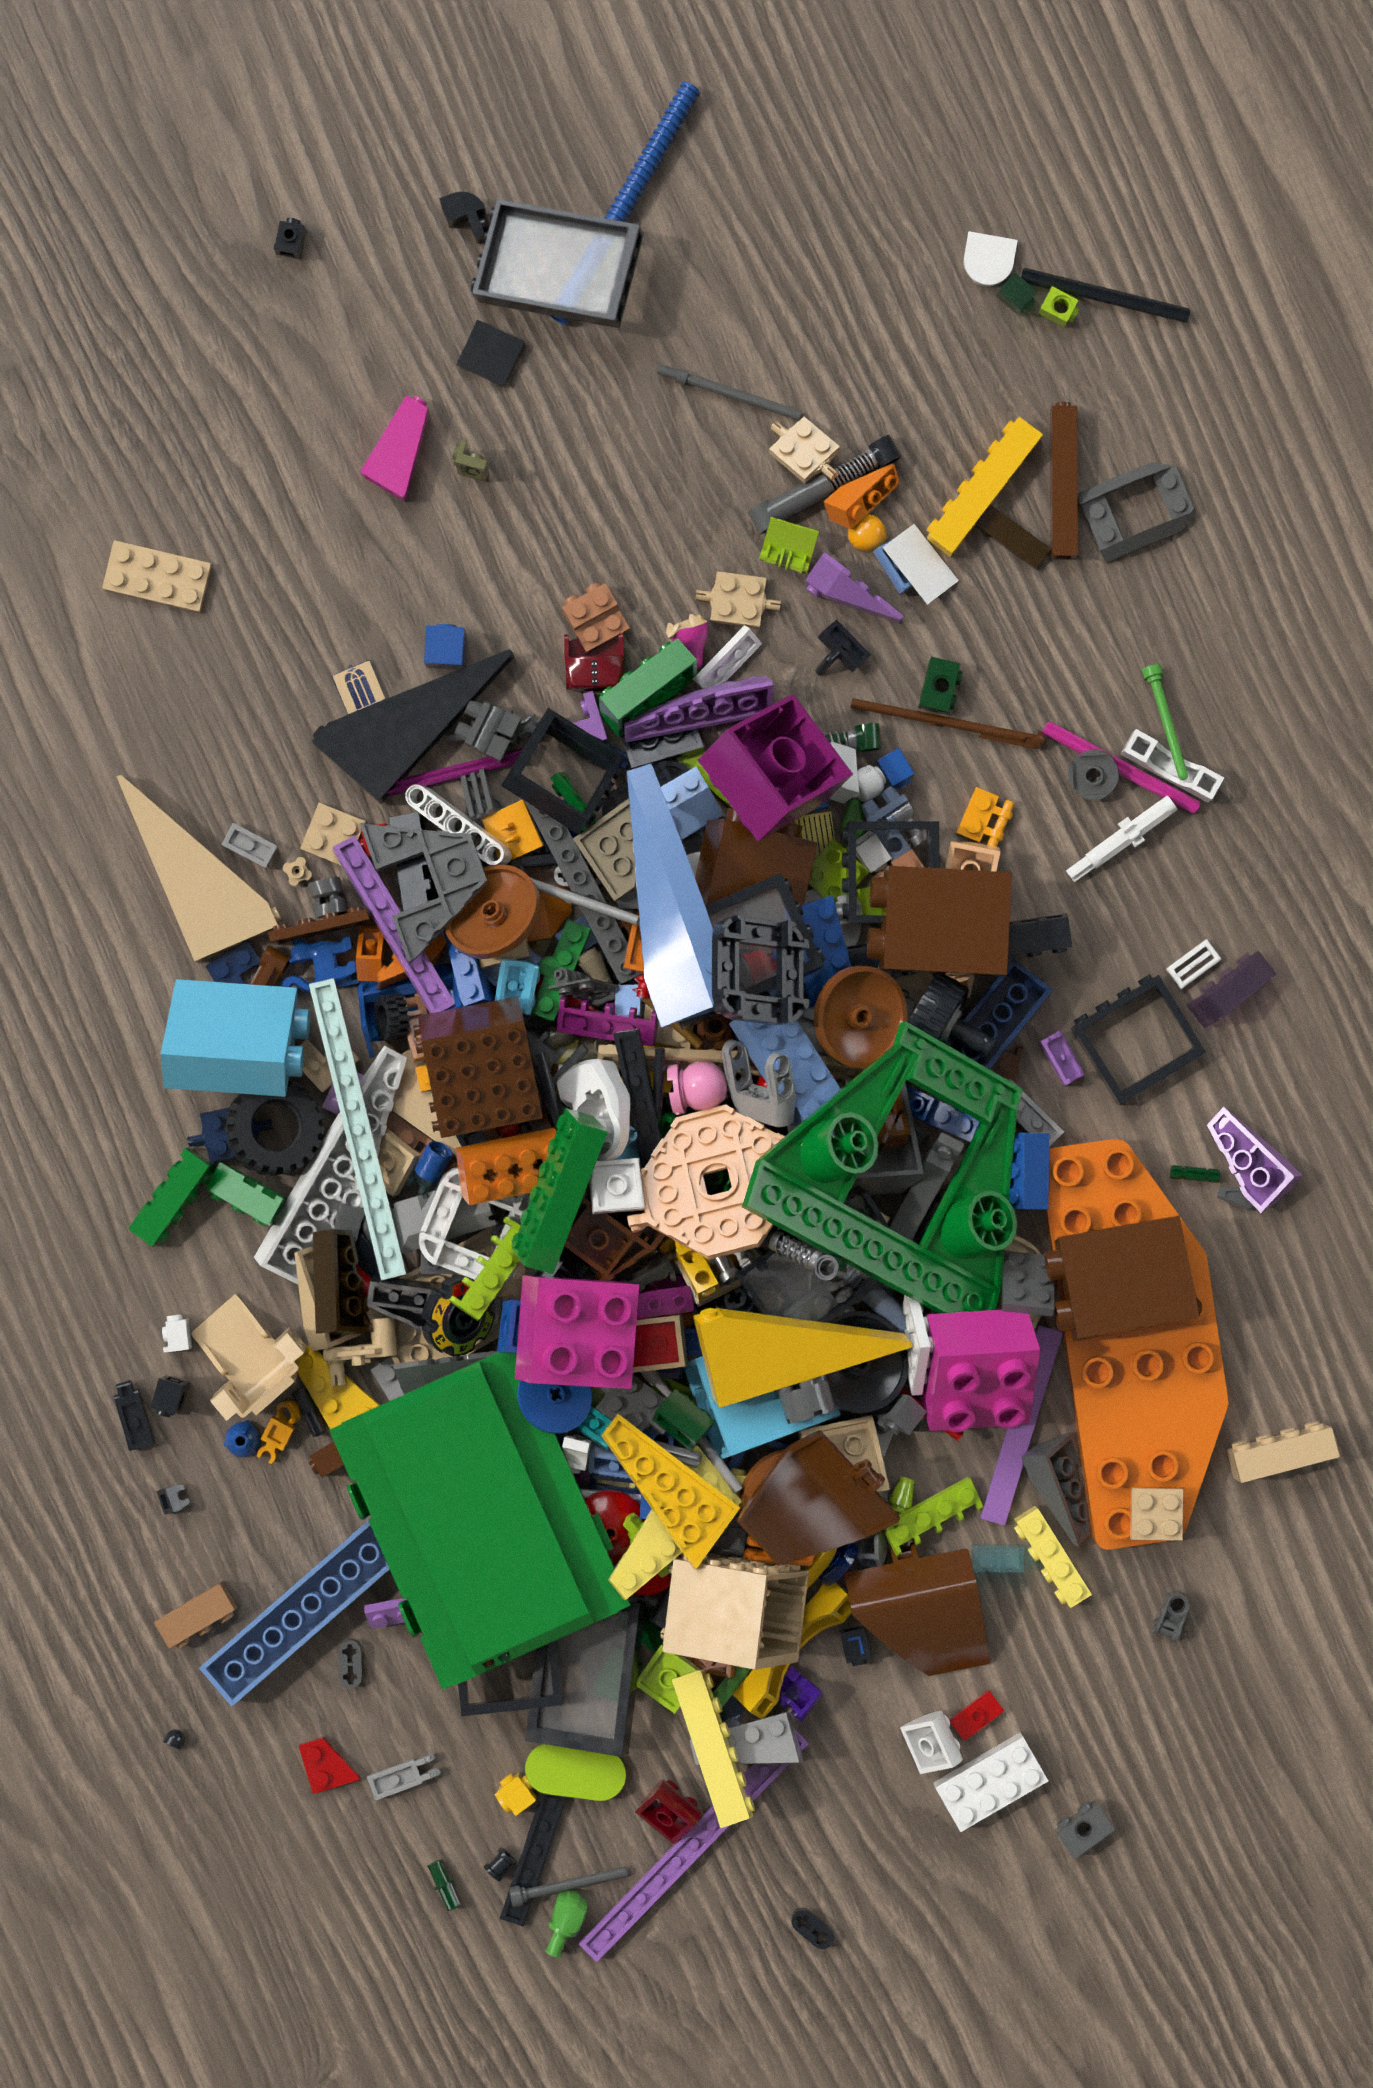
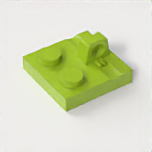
M662 1643L638 1677L637 1687L675 1714L680 1707V1703L672 1679L701 1669L682 1655L662 1652Z

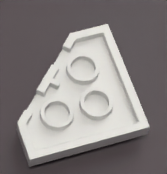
M905 1295L903 1302L907 1328L905 1329V1335L913 1345V1347L906 1349L908 1350L909 1364L907 1376L912 1395H922L924 1384H927L926 1369L930 1368L929 1352H933L932 1337L927 1335L928 1319L923 1317L922 1314L924 1306Z

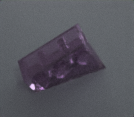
M1259 950L1252 955L1246 952L1236 960L1237 966L1233 969L1229 966L1218 975L1220 977L1219 980L1215 983L1213 980L1200 989L1202 993L1187 1004V1007L1204 1028L1225 1017L1277 975Z

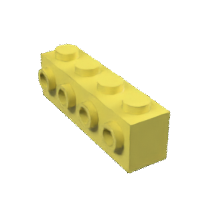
M1034 1506L1014 1518L1017 1526L1014 1527L1021 1540L1026 1538L1031 1547L1027 1550L1035 1562L1040 1560L1044 1566L1041 1572L1047 1582H1054L1058 1589L1054 1593L1062 1605L1067 1603L1072 1608L1091 1596V1592L1039 1509Z

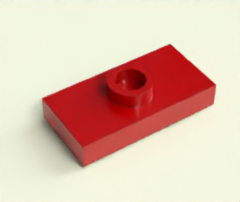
M988 1689L951 1717L949 1721L965 1741L1004 1712V1709Z

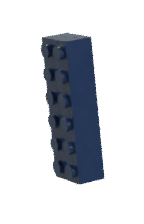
M1015 959L1012 960L1007 966V975L996 979L963 1020L985 1032L992 1039L995 1038L997 1040L991 1054L986 1057L984 1053L977 1052L952 1037L945 1044L990 1070L1049 997L1053 989Z

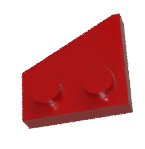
M324 1737L298 1745L313 1794L360 1780V1775L345 1762V1759L332 1748V1745Z

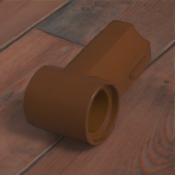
M269 945L259 961V968L250 985L275 986L279 976L281 977L286 971L291 956Z

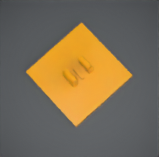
M520 800L492 815L481 818L486 831L511 850V860L544 846L524 800ZM498 848L495 850V852L499 859L501 856V852Z

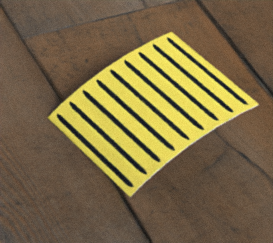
M831 811L804 815L792 822L803 826L802 839L817 842L814 858L820 854L833 838L835 839Z

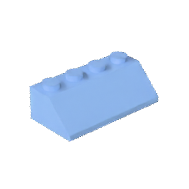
M697 767L692 768L661 787L681 841L705 828L707 820H716L724 817Z

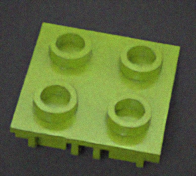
M771 517L759 559L764 560L763 563L778 564L779 568L781 565L785 566L786 570L790 568L791 570L798 571L799 574H802V572L807 573L819 531Z
M833 838L814 859L808 885L812 886L823 898L833 896L834 902L837 903L838 896L846 895V893H842V878H846V868H842V853H846V849ZM856 860L857 886L869 871Z

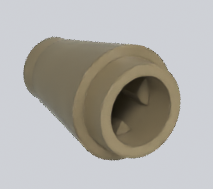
M596 948L578 957L580 961L579 966L590 978L604 982L610 981L601 952L598 953Z

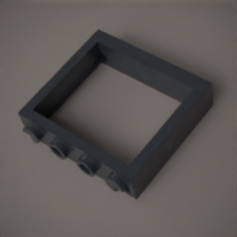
M548 708L501 786L579 835L584 826L589 828L596 818L593 812H598L605 802L602 796L603 794L607 796L615 783L611 780L612 778L616 780L623 770L619 765L625 756ZM545 733L605 770L583 812L521 774Z
M848 821L846 827H842V843H846V853H842V868H846V878H842V893H846V903H842L843 919L847 918V924H881L882 915H856V830H926L927 868H940L939 821Z
M1151 974L1137 981L1140 985L1131 991L1127 987L1116 994L1118 999L1114 1002L1109 1003L1106 1000L1096 1006V1013L1089 1017L1085 1013L1073 1020L1076 1025L1071 1027L1072 1032L1117 1105L1124 1103L1206 1053L1159 975L1152 977ZM1155 986L1192 1048L1121 1091L1083 1029Z
M558 1640L548 1644L553 1694L469 1703L467 1681L458 1684L461 1717L565 1704Z

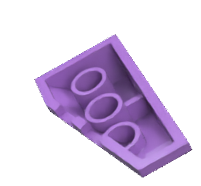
M825 552L805 580V585L808 586L806 590L816 598L821 596L826 600L898 624L903 619V615L880 596L875 595L873 598L870 595L871 590L866 584L858 580L853 581L850 575L851 572Z

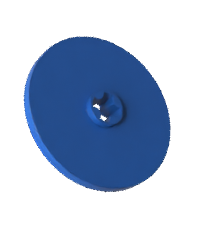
M519 1380L517 1389L518 1404L524 1417L534 1427L547 1433L561 1434L575 1429L586 1419L591 1408L592 1394L589 1386L537 1384ZM554 1390L558 1392L557 1397L559 1398L555 1401L551 1399V1393Z

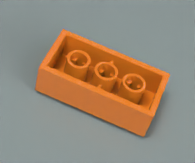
M550 1128L457 1147L456 1156L461 1194L469 1205L530 1193L533 1186L537 1185L539 1168L546 1161L550 1140L554 1139L557 1132L556 1129Z

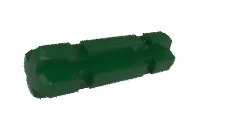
M1172 1165L1170 1168V1178H1184V1180L1202 1182L1207 1180V1182L1217 1183L1220 1179V1171L1218 1169L1206 1170V1168L1188 1166L1182 1168V1166Z

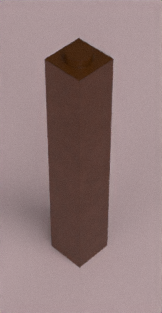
M1057 402L1056 406H1052L1050 409V559H1075L1078 555L1077 406H1071L1070 402Z

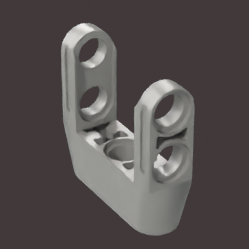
M732 1039L725 1042L722 1048L727 1088L737 1113L775 1127L792 1124L795 1117L796 1094L789 1058L777 1052L772 1053L768 1057L764 1067L768 1087L765 1088L753 1084L748 1051L745 1045ZM737 1046V1055L732 1058V1049ZM779 1058L780 1067L778 1068V1070L775 1071L774 1064L775 1061ZM741 1069V1078L736 1082L735 1075ZM783 1082L784 1090L783 1092H778V1087Z

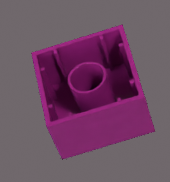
M794 694L728 728L698 759V762L709 775L712 784L721 791L739 815L741 823L750 830L758 842L823 805L853 775Z

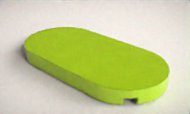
M541 1744L532 1750L525 1763V1775L530 1785L536 1791L547 1795L606 1801L615 1797L621 1791L626 1779L624 1764L618 1756Z

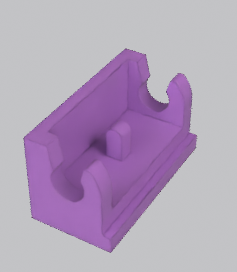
M1061 1030L1038 1042L1062 1086L1071 1083L1085 1074Z

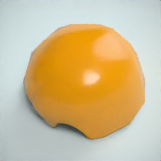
M867 514L852 529H847L850 543L859 551L873 553L875 549L885 544L888 538L885 525L878 517Z

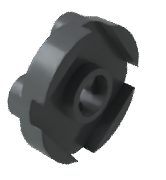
M1099 749L1085 750L1076 755L1068 771L1070 786L1076 793L1087 800L1105 798L1116 787L1119 779L1118 765L1113 756ZM1091 768L1097 769L1096 771L1101 773V776H1097L1096 781H1091V777L1088 778L1086 775L1087 772L1091 771Z

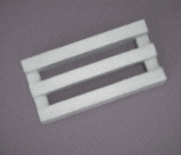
M1206 939L1166 968V971L1178 984L1177 986L1182 989L1219 962L1221 958ZM1206 947L1208 949V951L1203 953L1201 956H1199L1197 959H1195L1193 962H1191L1178 973L1174 971L1175 968L1180 966L1182 963H1184L1186 960H1188L1202 948ZM1212 955L1214 959L1184 981L1180 979L1181 976L1208 956Z

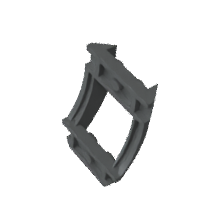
M1150 463L1077 494L1079 503L1083 508L1106 563L1163 538L1182 532L1196 513L1176 465ZM1153 476L1171 520L1124 539L1106 495Z

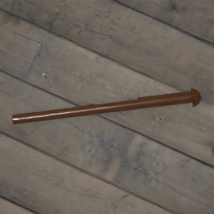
M852 698L850 707L925 722L932 726H936V723L951 728L980 733L979 738L1033 749L1042 748L1046 742L1045 734L1038 730L1036 735Z

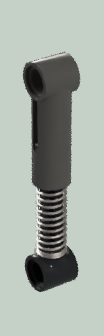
M886 435L868 446L869 450L862 453L861 456L858 455L857 458L850 459V463L846 462V465L842 464V467L838 466V469L834 468L839 474L836 478L834 477L833 481L821 472L806 483H801L774 499L767 500L748 511V514L759 534L767 532L771 517L785 521L834 493L835 487L838 489V486H842V483L846 484V481L850 482V479L854 480V477L858 478V475L866 474V470L870 471V468L874 469L876 467L881 469L898 461L902 456L891 436Z

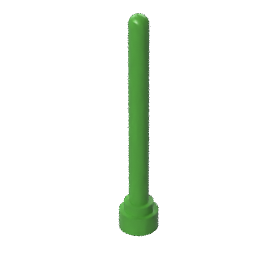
M1161 664L1150 665L1142 669L1144 680L1152 686L1178 778L1186 780L1188 778L1187 769L1161 684L1164 673Z

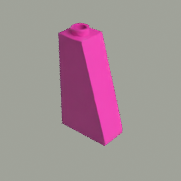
M407 395L360 471L363 478L404 502L409 494L429 417V410L426 407L427 403L417 396L411 398Z

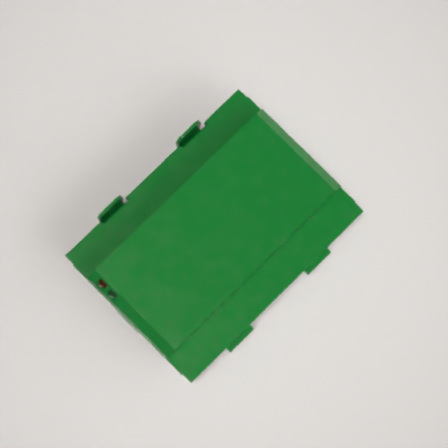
M495 1353L329 1429L351 1482L356 1480V1483L347 1485V1491L361 1520L366 1519L369 1515L372 1517L368 1521L403 1599H406L398 1603L401 1615L412 1638L417 1637L422 1632L423 1636L420 1637V1640L442 1690L455 1684L458 1685L631 1606L629 1598L624 1600L608 1581L615 1569L608 1553L609 1550L614 1548L599 1513L591 1514L557 1435L534 1427L520 1410L517 1399L519 1380L515 1379L517 1355Z

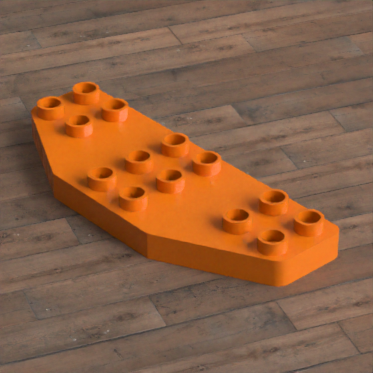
M1108 1139L1049 1148L1048 1210L1044 1209L1050 1251L1055 1250L1054 1241L1061 1236L1179 1215L1125 1141ZM1181 1217L1180 1220L1200 1317L1190 1321L1073 1341L1071 1330L1064 1331L1062 1334L1092 1538L1099 1547L1105 1550L1173 1541L1130 1539L1131 1487L1182 1488L1183 1534L1185 1533L1229 1405L1207 1253ZM1054 1281L1057 1301L1065 1300L1062 1281Z

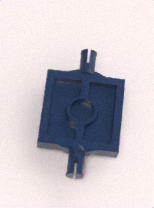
M231 1107L200 1113L202 1134L187 1137L188 1141L197 1140L189 1142V1147L204 1144L208 1151L210 1163L235 1158L233 1156L235 1154L234 1151L228 1147L227 1141L229 1140L227 1134H225V1126H227L226 1115ZM254 1117L252 1118L251 1131L257 1143L259 1132L273 1129V1125L263 1127V1125L272 1124L271 1119L257 1122Z

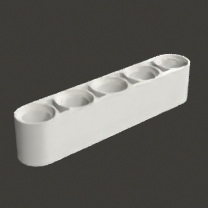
M413 785L407 789L405 796L407 803L443 831L456 834L468 833L471 834L473 841L475 836L480 834L482 838L481 843L476 849L480 859L489 865H507L510 862L512 853L508 846L472 821L432 789L421 785ZM422 791L424 798L421 803H418L417 794ZM441 805L443 813L440 817H437L436 809ZM461 820L462 828L457 832L455 830V823ZM499 848L501 856L495 861L493 853Z

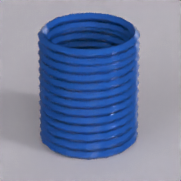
M438 1141L427 1143L415 1167L417 1175L428 1182H438L452 1157V1151L448 1146Z

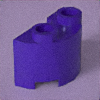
M789 1665L782 1682L778 1702L785 1708L790 1705L793 1708L791 1714L803 1722L824 1694L811 1681L804 1678L796 1669Z

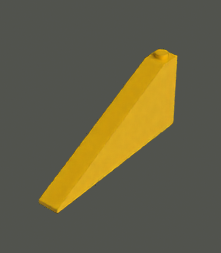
M720 1308L704 1309L700 1314L693 1316L712 1397L719 1408L913 1347L912 1342L904 1333Z

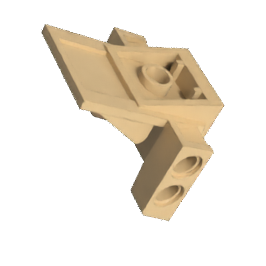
M236 1293L190 1333L218 1371L229 1379L227 1383L214 1393L210 1400L226 1421L235 1413L241 1418L247 1416L251 1411L255 1415L259 1414L294 1383L298 1375V1365L294 1361L304 1353L307 1346L291 1326L274 1339Z

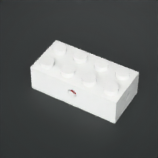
M1020 1732L938 1779L933 1784L960 1832L1045 1784L1048 1782V1779Z

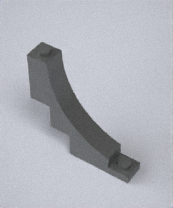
M941 1132L922 1161L923 1177L907 1189L894 1218L889 1223L891 1230L912 1241L929 1206L947 1177L955 1159L960 1154L964 1143Z

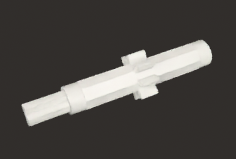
M1165 796L1131 821L1129 817L1118 823L1121 828L1085 854L1084 858L1068 868L1066 872L1075 883L1131 843L1134 847L1140 845L1145 841L1142 835L1178 809L1172 800Z

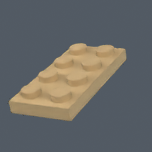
M114 540L102 589L201 613L212 564Z

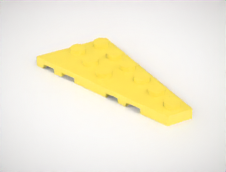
M697 1445L693 1451L702 1455L701 1464L697 1468L687 1467L735 1504L739 1505L742 1503L741 1499L732 1491L718 1470ZM652 1509L608 1579L624 1600L628 1599L682 1553Z

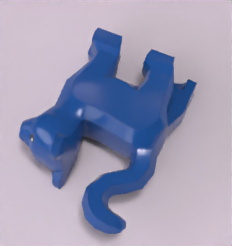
M350 935L344 936L341 942L321 941L309 944L301 938L293 941L291 949L292 958L289 959V962L291 964H303L313 960L315 980L311 983L331 978L335 979L336 986L345 987L359 983L357 981L355 960L349 961L346 966L342 967L338 966L336 959L338 954L352 948ZM292 975L287 977L282 983V987H292L295 985L303 992L311 993L310 983L300 976Z

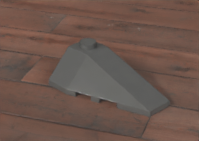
M1069 1432L1035 1445L1022 1456V1460L1030 1481L1074 1546H1079L1092 1534L1088 1504L1083 1501L1081 1487H1085L1084 1478L1080 1479L1078 1464H1081V1456L1073 1433Z

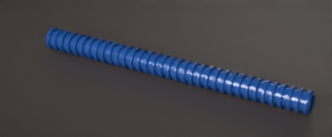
M681 82V89H677V95L673 96V102H670L668 105L669 109L665 110L666 115H662V122H658V129H654V136H650V142L646 143V149H643L641 152L643 155L638 157L639 162H635V169H631V176H627V183H623V189L619 190V196L615 197L614 200L616 202L611 204L612 209H608V216H604L605 219L627 222L626 218L631 216L630 211L635 209L634 204L639 202L638 197H641L643 194L641 191L646 189L645 184H649V177L654 175L653 170H657V164L662 162L661 157L665 156V150H668L670 147L668 144H672V137H676V130L681 128L680 123H684V117L688 116V110H691L692 104L696 102L695 97L700 95L699 89L691 83ZM600 235L592 237L591 240L593 242L588 244L589 249L584 251L585 256H581V263H577V270H573V277H569V283H566L564 286L566 289L561 291L562 296L558 297V303L554 304L577 308L576 305L581 303L580 298L585 296L584 291L589 289L587 285L593 282L592 278L596 277L595 272L600 270L599 265L604 263L603 258L608 256L607 251L612 249L611 244L616 242L614 238ZM551 316V318L563 325L569 324V320L566 318Z

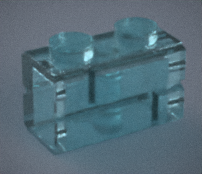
M971 1544L973 1571L1024 1572V1546L1022 1544Z

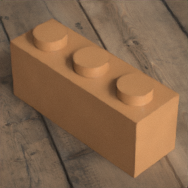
M222 1581L157 1619L154 1624L168 1648L170 1649L176 1645L177 1649L191 1642L189 1637L193 1634L198 1633L201 1636L212 1629L211 1624L215 1621L220 1620L223 1623L234 1616L232 1611L238 1606Z

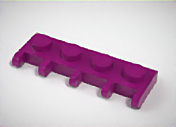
M561 996L557 1032L615 1041L613 1033L640 1028L643 1045L656 1046L658 1018L654 1010L651 1013V1019L637 1017V1008L631 1007L629 1016L614 1014L613 1004L610 1003L606 1004L605 1012L589 1010V1000L584 999L582 1000L581 1008L567 1006L568 997Z

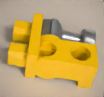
M674 1240L677 1259L688 1277L699 1302L719 1291V1283L710 1269V1265L715 1263L721 1271L719 1279L723 1286H728L738 1280L735 1276L738 1270L735 1267H730L726 1256L707 1259Z

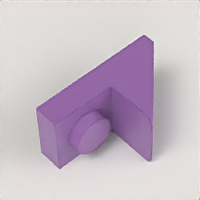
M593 691L584 693V700L580 701L584 716L589 715L590 718L574 722V724L600 741L608 742Z

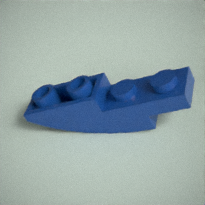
M906 1086L912 1117L971 1143L981 1124L980 1121L959 1109L956 1110L946 1103Z

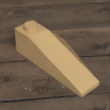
M313 1246L295 1252L303 1327L311 1351L328 1349L361 1335L316 1334Z

